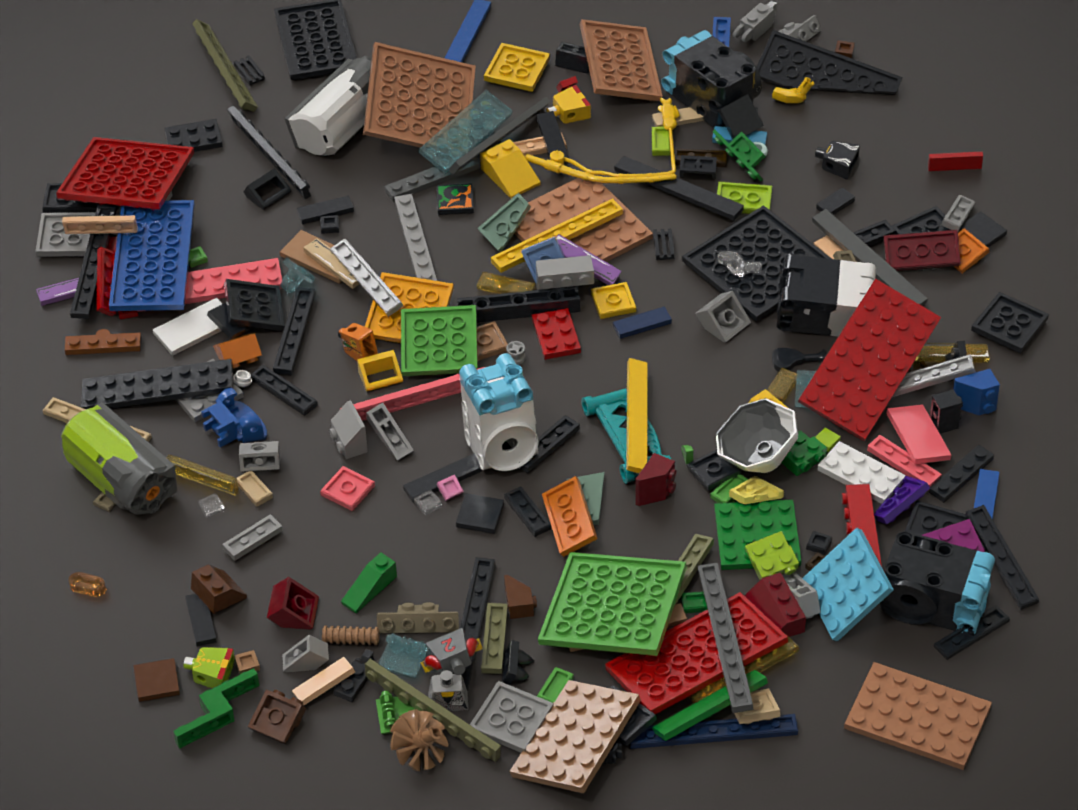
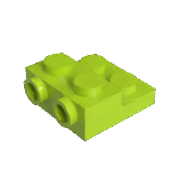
M782 531L745 545V550L759 580L780 572L782 575H790L798 569L799 562Z

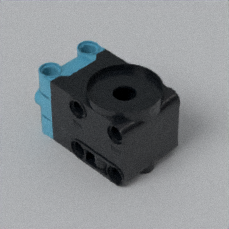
M706 30L690 38L681 37L676 45L663 51V59L669 65V75L662 78V87L687 107L696 111L698 115L701 114L703 116L702 119L713 127H725L718 112L719 109L747 94L753 103V99L761 93V77L753 61L742 52H734Z
M907 531L899 532L896 535L885 566V574L894 590L880 602L881 610L892 618L907 624L918 625L926 623L953 631L968 624L971 625L970 627H973L975 634L980 617L985 612L987 597L991 588L990 579L995 558L987 552L965 548Z

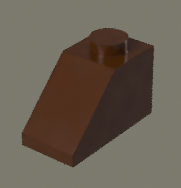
M504 575V588L509 618L516 619L534 616L537 600L536 596H532L531 588L509 575Z

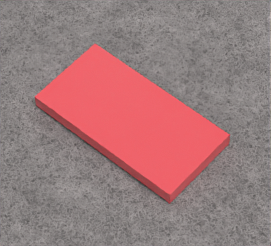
M924 405L887 408L886 414L914 464L951 459V453Z

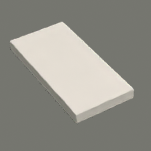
M215 298L153 329V334L168 352L174 356L222 331L207 316L209 310L222 305L218 298Z

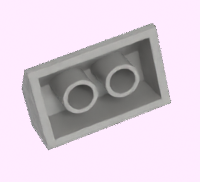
M591 255L536 261L537 290L594 284V269Z

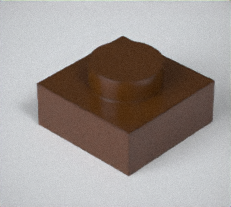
M838 40L835 53L852 58L855 43Z

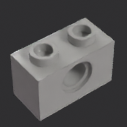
M279 441L240 443V471L280 469Z

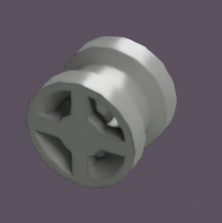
M520 341L510 342L506 347V351L513 357L516 364L519 365L526 358L525 345Z

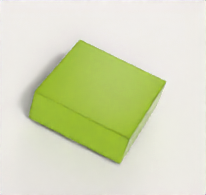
M824 428L815 438L827 447V452H830L840 441L841 436Z

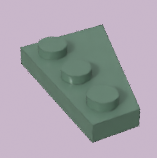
M517 193L477 229L500 253L515 233L531 206Z
M604 472L577 477L580 481L593 525H599Z

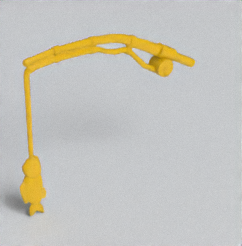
M660 98L663 106H658V110L662 112L663 126L669 131L672 170L668 172L614 174L606 171H592L578 162L564 157V153L558 150L550 153V160H544L526 154L525 158L528 162L542 166L546 170L592 182L623 184L674 180L677 178V175L675 174L676 165L672 130L676 128V118L680 114L677 107L671 105V98L667 100ZM564 161L575 165L583 171L565 166ZM595 175H606V176H611V177H602V176H595Z

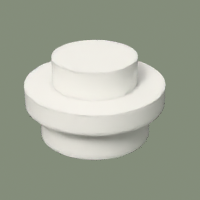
M239 370L234 374L233 382L239 387L249 386L252 382L251 374L248 371Z

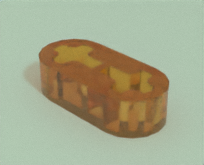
M75 572L69 576L70 589L74 592L99 597L106 591L105 582L101 577L83 572Z

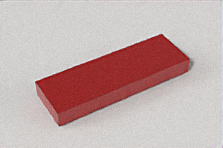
M983 152L929 154L928 171L982 169Z

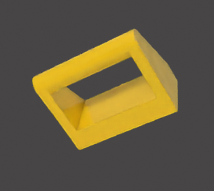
M394 350L357 359L358 372L367 392L403 382ZM393 369L396 374L394 377L369 383L367 379L368 375Z

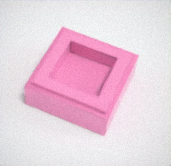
M455 474L436 484L445 501L464 492Z

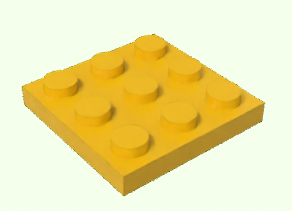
M501 43L484 74V81L533 92L550 60V53Z

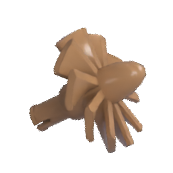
M414 709L400 715L399 719L391 727L390 732L393 735L390 747L391 750H396L399 763L404 766L412 752L415 751L414 757L408 764L412 770L420 771V753L424 756L425 770L433 768L435 764L428 755V749L432 751L439 763L443 761L444 750L432 744L435 742L448 747V741L442 733V730L445 729L444 725L432 718L433 713Z

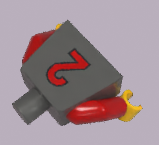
M460 628L427 642L426 645L430 655L420 664L425 673L436 669L442 672L448 670L456 675H461L465 672V667L471 665V656L483 648L479 638H469L467 640L463 628Z

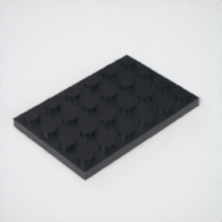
M325 0L274 9L291 80L332 74L347 59H356L341 0Z

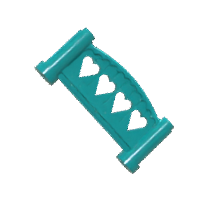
M627 389L596 397H583L581 404L585 415L597 414L625 463L619 467L623 482H633L639 473L626 470L627 428H621L627 421V416L613 414L619 407H624L627 413ZM647 418V447L649 448V453L652 455L656 453L671 459L669 455H662L657 434Z

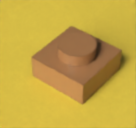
M254 650L234 655L239 674L253 668L255 671H260Z

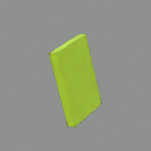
M718 182L717 194L744 205L742 213L750 214L763 205L770 210L772 186Z

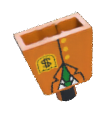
M352 323L347 328L339 330L338 337L342 339L344 351L357 361V359L378 354L373 330L357 323Z

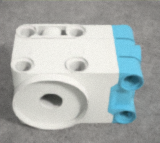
M508 353L500 355L496 360V365L477 370L472 364L464 365L459 371L464 433L467 444L475 453L481 469L493 468L499 471H510L523 466L534 455L538 454L539 441L535 427L533 391L523 376L522 367L517 365L513 357ZM507 441L512 449L503 450L502 444Z

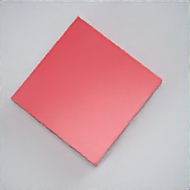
M342 466L321 489L320 494L353 511L375 487V481Z

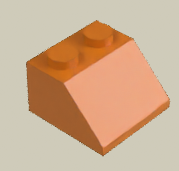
M247 334L213 346L219 360L232 359L233 368L239 367L240 362L247 361V363L257 361V357L262 355L255 334Z

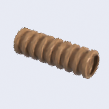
M324 626L322 629V641L330 642V644H333V642H336V644H340V642L346 644L347 642L349 645H352V643H355V645L359 643L365 645V643H368V645L372 643L378 645L380 632L378 627H375V629H372V627H368V629L362 627V629H359V626H356V628L352 626L349 628L343 626V628H340V626L336 628L334 626H330V628Z

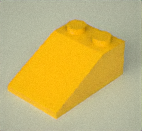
M510 139L480 153L481 170L511 199L517 193L522 194L541 184L521 150Z

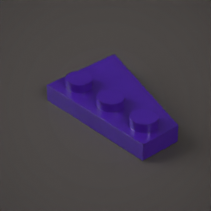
M905 476L903 479L904 484L893 490L894 496L886 499L874 513L876 521L884 524L893 522L897 515L909 509L914 501L925 495V492L930 489L928 483Z

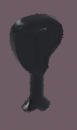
M777 348L772 353V365L778 372H788L794 366L802 365L804 362H823L827 356L826 350L823 349L816 354H803L792 348Z

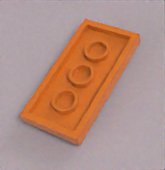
M576 476L542 493L558 550L563 557L598 539L580 481Z

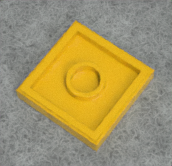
M627 282L591 289V295L600 319L636 312V305Z

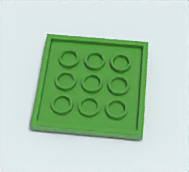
M476 305L401 309L402 376L456 374L466 364H472L478 369Z

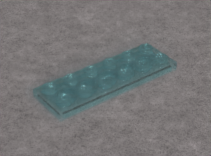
M485 90L419 149V153L446 174L455 161L478 146L506 121L513 111L489 91Z

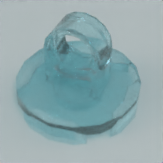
M286 257L282 262L289 268L280 284L281 288L287 293L294 292L303 279L311 284L316 279L313 274L290 258Z

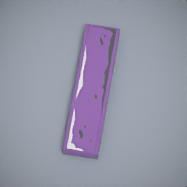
M557 235L556 238L565 258L591 255L594 277L607 285L615 283L621 274L619 269L563 236Z
M79 278L36 289L41 306L73 298Z

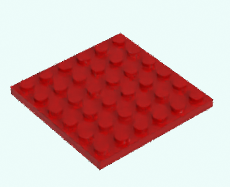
M93 137L57 190V199L132 206L134 208L142 207L152 210L160 209L193 157L194 147Z

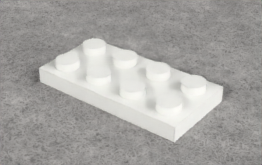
M840 441L818 465V471L845 485L869 484L871 498L881 504L886 499L891 498L894 494L893 490L902 485L903 479L906 476Z

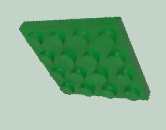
M793 500L763 501L750 504L739 502L714 504L721 570L754 569L745 550V545L782 531L788 545H791L799 562L798 566H801Z

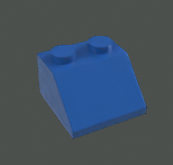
M991 369L955 378L953 389L957 396H960L962 399L963 407H961V410L982 415L997 409L1000 384Z

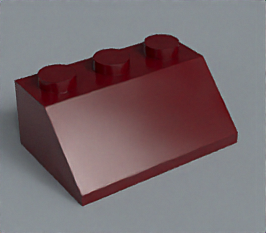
M781 572L762 578L744 595L788 637L805 632L806 616Z

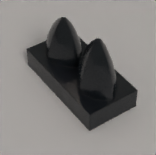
M511 640L504 650L502 683L510 685L513 680L521 681L529 678L527 672L517 664L524 665L534 662L529 654L519 649L518 641Z

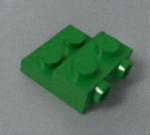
M800 430L798 431V439L781 463L796 476H799L826 457L827 447L814 436L809 438Z

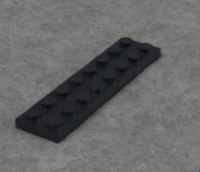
M232 359L85 378L82 380L81 408H93L101 402L109 408L220 394L227 388H233Z

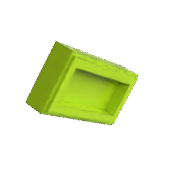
M652 127V156H670L669 131L664 127Z

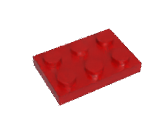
M568 308L532 315V322L544 360L581 353V347Z

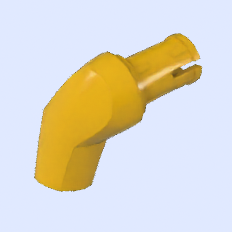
M805 77L798 88L783 89L776 87L773 90L772 99L784 103H801L806 100V94L814 86V82L810 83L811 79Z

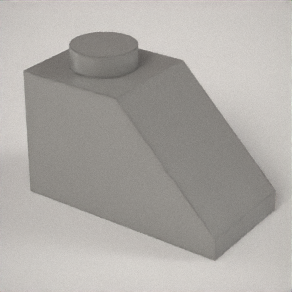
M311 635L306 636L282 654L283 671L316 670L329 660L328 643Z

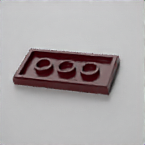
M958 230L884 236L885 260L896 271L961 266Z

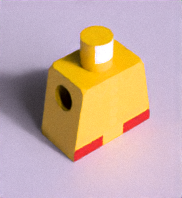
M576 85L554 95L553 106L547 108V112L554 111L555 117L558 116L565 124L591 118V105Z

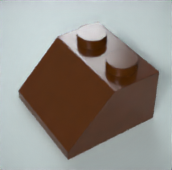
M208 564L192 572L191 590L206 604L212 613H216L247 598V594L224 570Z

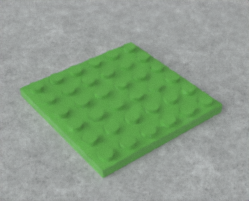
M570 552L539 634V645L658 656L687 569L686 562Z

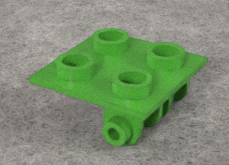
M383 691L380 699L376 700L381 734L391 733V727L399 719V716L415 709L409 704L401 702L398 697H392L389 691Z

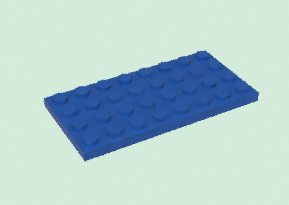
M194 200L165 201L162 207L156 210L121 206L120 216L136 217L138 232L118 233L109 300L110 311L184 310L195 208Z

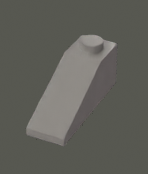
M384 403L366 412V419L397 461L414 451Z
M797 573L783 574V578L806 619L821 613L817 591Z

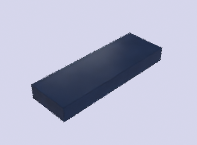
M664 306L614 321L613 328L621 339L671 324L672 319Z

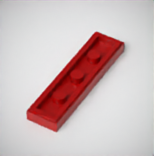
M100 247L97 249V311L112 317L116 314V311L109 310L115 252Z

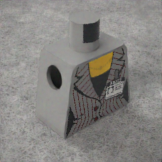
M445 670L440 675L432 676L428 692L430 699L448 711L468 710V691L462 675L452 674L451 671Z

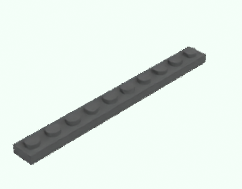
M718 563L698 566V573L732 712L738 713L754 710Z

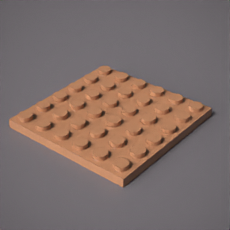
M375 42L372 51L363 135L459 157L464 156L468 153L476 66Z
M576 178L528 202L531 208L514 233L523 242L613 198L623 209V214L570 239V241L603 261L608 262L653 239V233L602 183L586 181L581 178Z

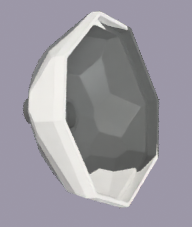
M767 398L740 405L716 433L718 456L744 471L761 473L773 471L780 465L798 439L796 413Z

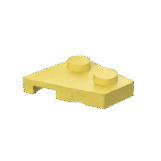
M754 476L730 489L729 497L739 503L750 504L781 499L784 497V490Z

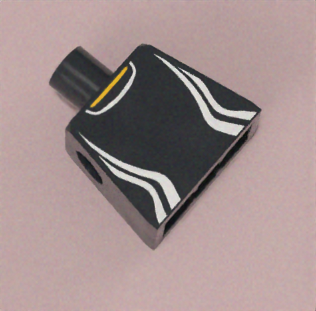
M831 141L827 149L817 147L815 157L823 159V170L848 180L859 159L860 145Z

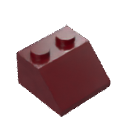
M653 453L636 478L635 505L641 506L666 500L669 494L675 491L677 471L675 470L674 460Z
M287 577L273 586L267 618L282 628L311 630L314 625L319 596L292 578Z

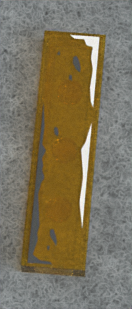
M925 343L915 361L946 362L945 355L951 353V348L955 343ZM965 344L967 355L971 354L973 362L989 363L990 356L987 344Z
M168 454L166 457L175 465L176 475L234 496L239 491L237 478L171 454Z

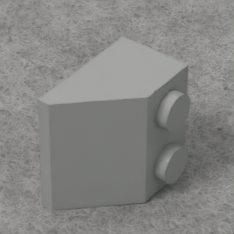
M733 291L718 295L695 313L704 329L723 342H727L751 323Z
M347 401L331 419V429H329L332 440L335 439L337 441L336 446L339 453H343L344 457L349 459L366 453L368 450L365 425L352 401Z

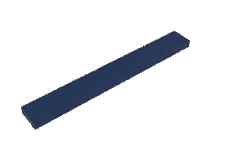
M795 714L780 715V717L771 720L754 721L750 724H739L737 719L702 721L665 741L654 733L653 726H649L630 743L631 749L793 736L798 735V727Z

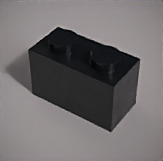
M954 389L932 395L930 418L939 434L959 429L963 402L961 397L957 396Z

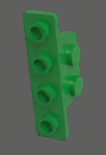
M714 129L712 132L716 135L715 141L720 146L724 144L727 147L725 151L731 157L735 155L738 158L736 162L742 168H748L749 171L747 173L753 180L757 178L762 182L763 178L753 168L766 156L743 132H740L728 143Z

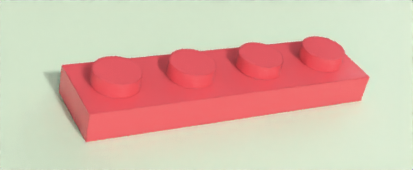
M881 435L868 445L867 451L904 475L927 482L929 487L941 478L942 474L927 464H914L908 452Z

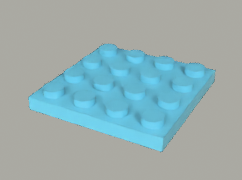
M859 528L853 530L802 578L817 591L821 611L819 615L832 640L835 641L840 640L894 590L862 529Z

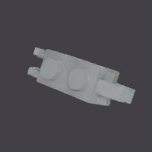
M770 1L766 5L759 3L740 20V25L734 30L733 37L738 38L742 35L743 42H747L750 39L756 41L772 26L777 11V3L774 1Z

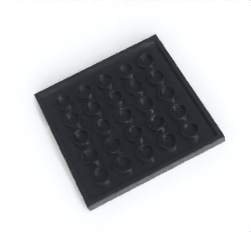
M763 205L684 254L682 262L720 293L733 291L746 314L757 322L778 308L781 268H783L786 255L796 254L809 257L831 258Z

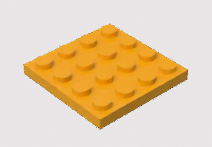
M382 272L381 280L402 302L403 307L388 317L373 300L365 327L373 330L375 339L401 343V309L448 307L454 290V284Z

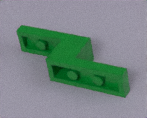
M254 668L241 673L231 680L224 681L222 684L199 695L201 709L206 715L200 716L196 720L182 725L173 731L175 743L179 749L235 721L233 709L228 701L259 687L258 673Z

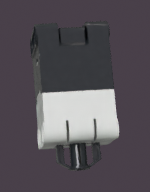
M796 254L786 255L780 275V299L778 300L776 327L782 331L839 337L875 280L876 266L872 263Z

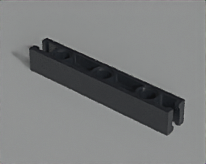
M578 286L457 298L458 306L476 305L477 323L532 317L533 314L566 308L569 309L570 313L580 312Z

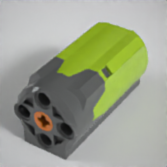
M103 402L93 408L77 413L66 424L61 436L63 453L66 460L121 509L129 510L135 515L153 514L167 498L177 493L175 465Z

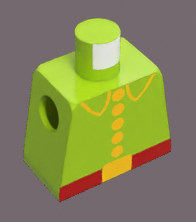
M202 647L198 652L197 658L185 657L184 669L192 670L195 683L214 688L229 680L235 664L234 649Z

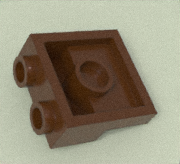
M266 689L248 728L286 744L294 727H298L306 708L302 705L303 702L295 697H292L290 700L285 697L284 693L274 689L271 692Z

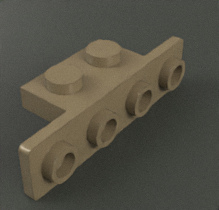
M431 602L423 603L422 605L404 603L398 605L397 613H377V627L380 633L453 632L459 629V613L439 612V605H434Z

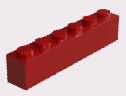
M846 485L845 493H842V505H846V508H844V519H848V522H846V534H850L856 528L862 529L882 567L870 485Z

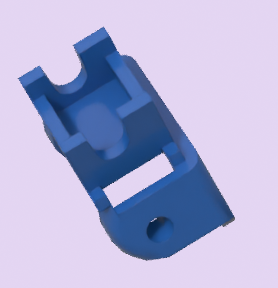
M233 388L223 390L215 400L216 404L201 411L203 418L209 415L212 416L203 423L205 431L213 429L220 437L217 439L220 448L235 439L248 443L262 441L267 438V429L259 416L246 404L234 401V396L237 395V392Z

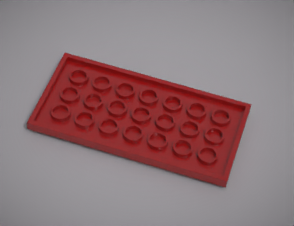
M875 278L798 402L862 441H865L941 317Z
M741 592L727 599L743 666L788 643V636ZM708 610L666 631L658 656L625 653L605 664L606 671L627 692L639 694L641 699L639 703L654 714L661 712L724 677Z

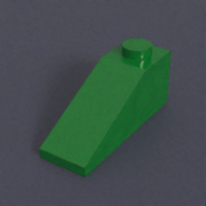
M380 552L366 565L341 600V604L354 613H358L397 578L396 562Z

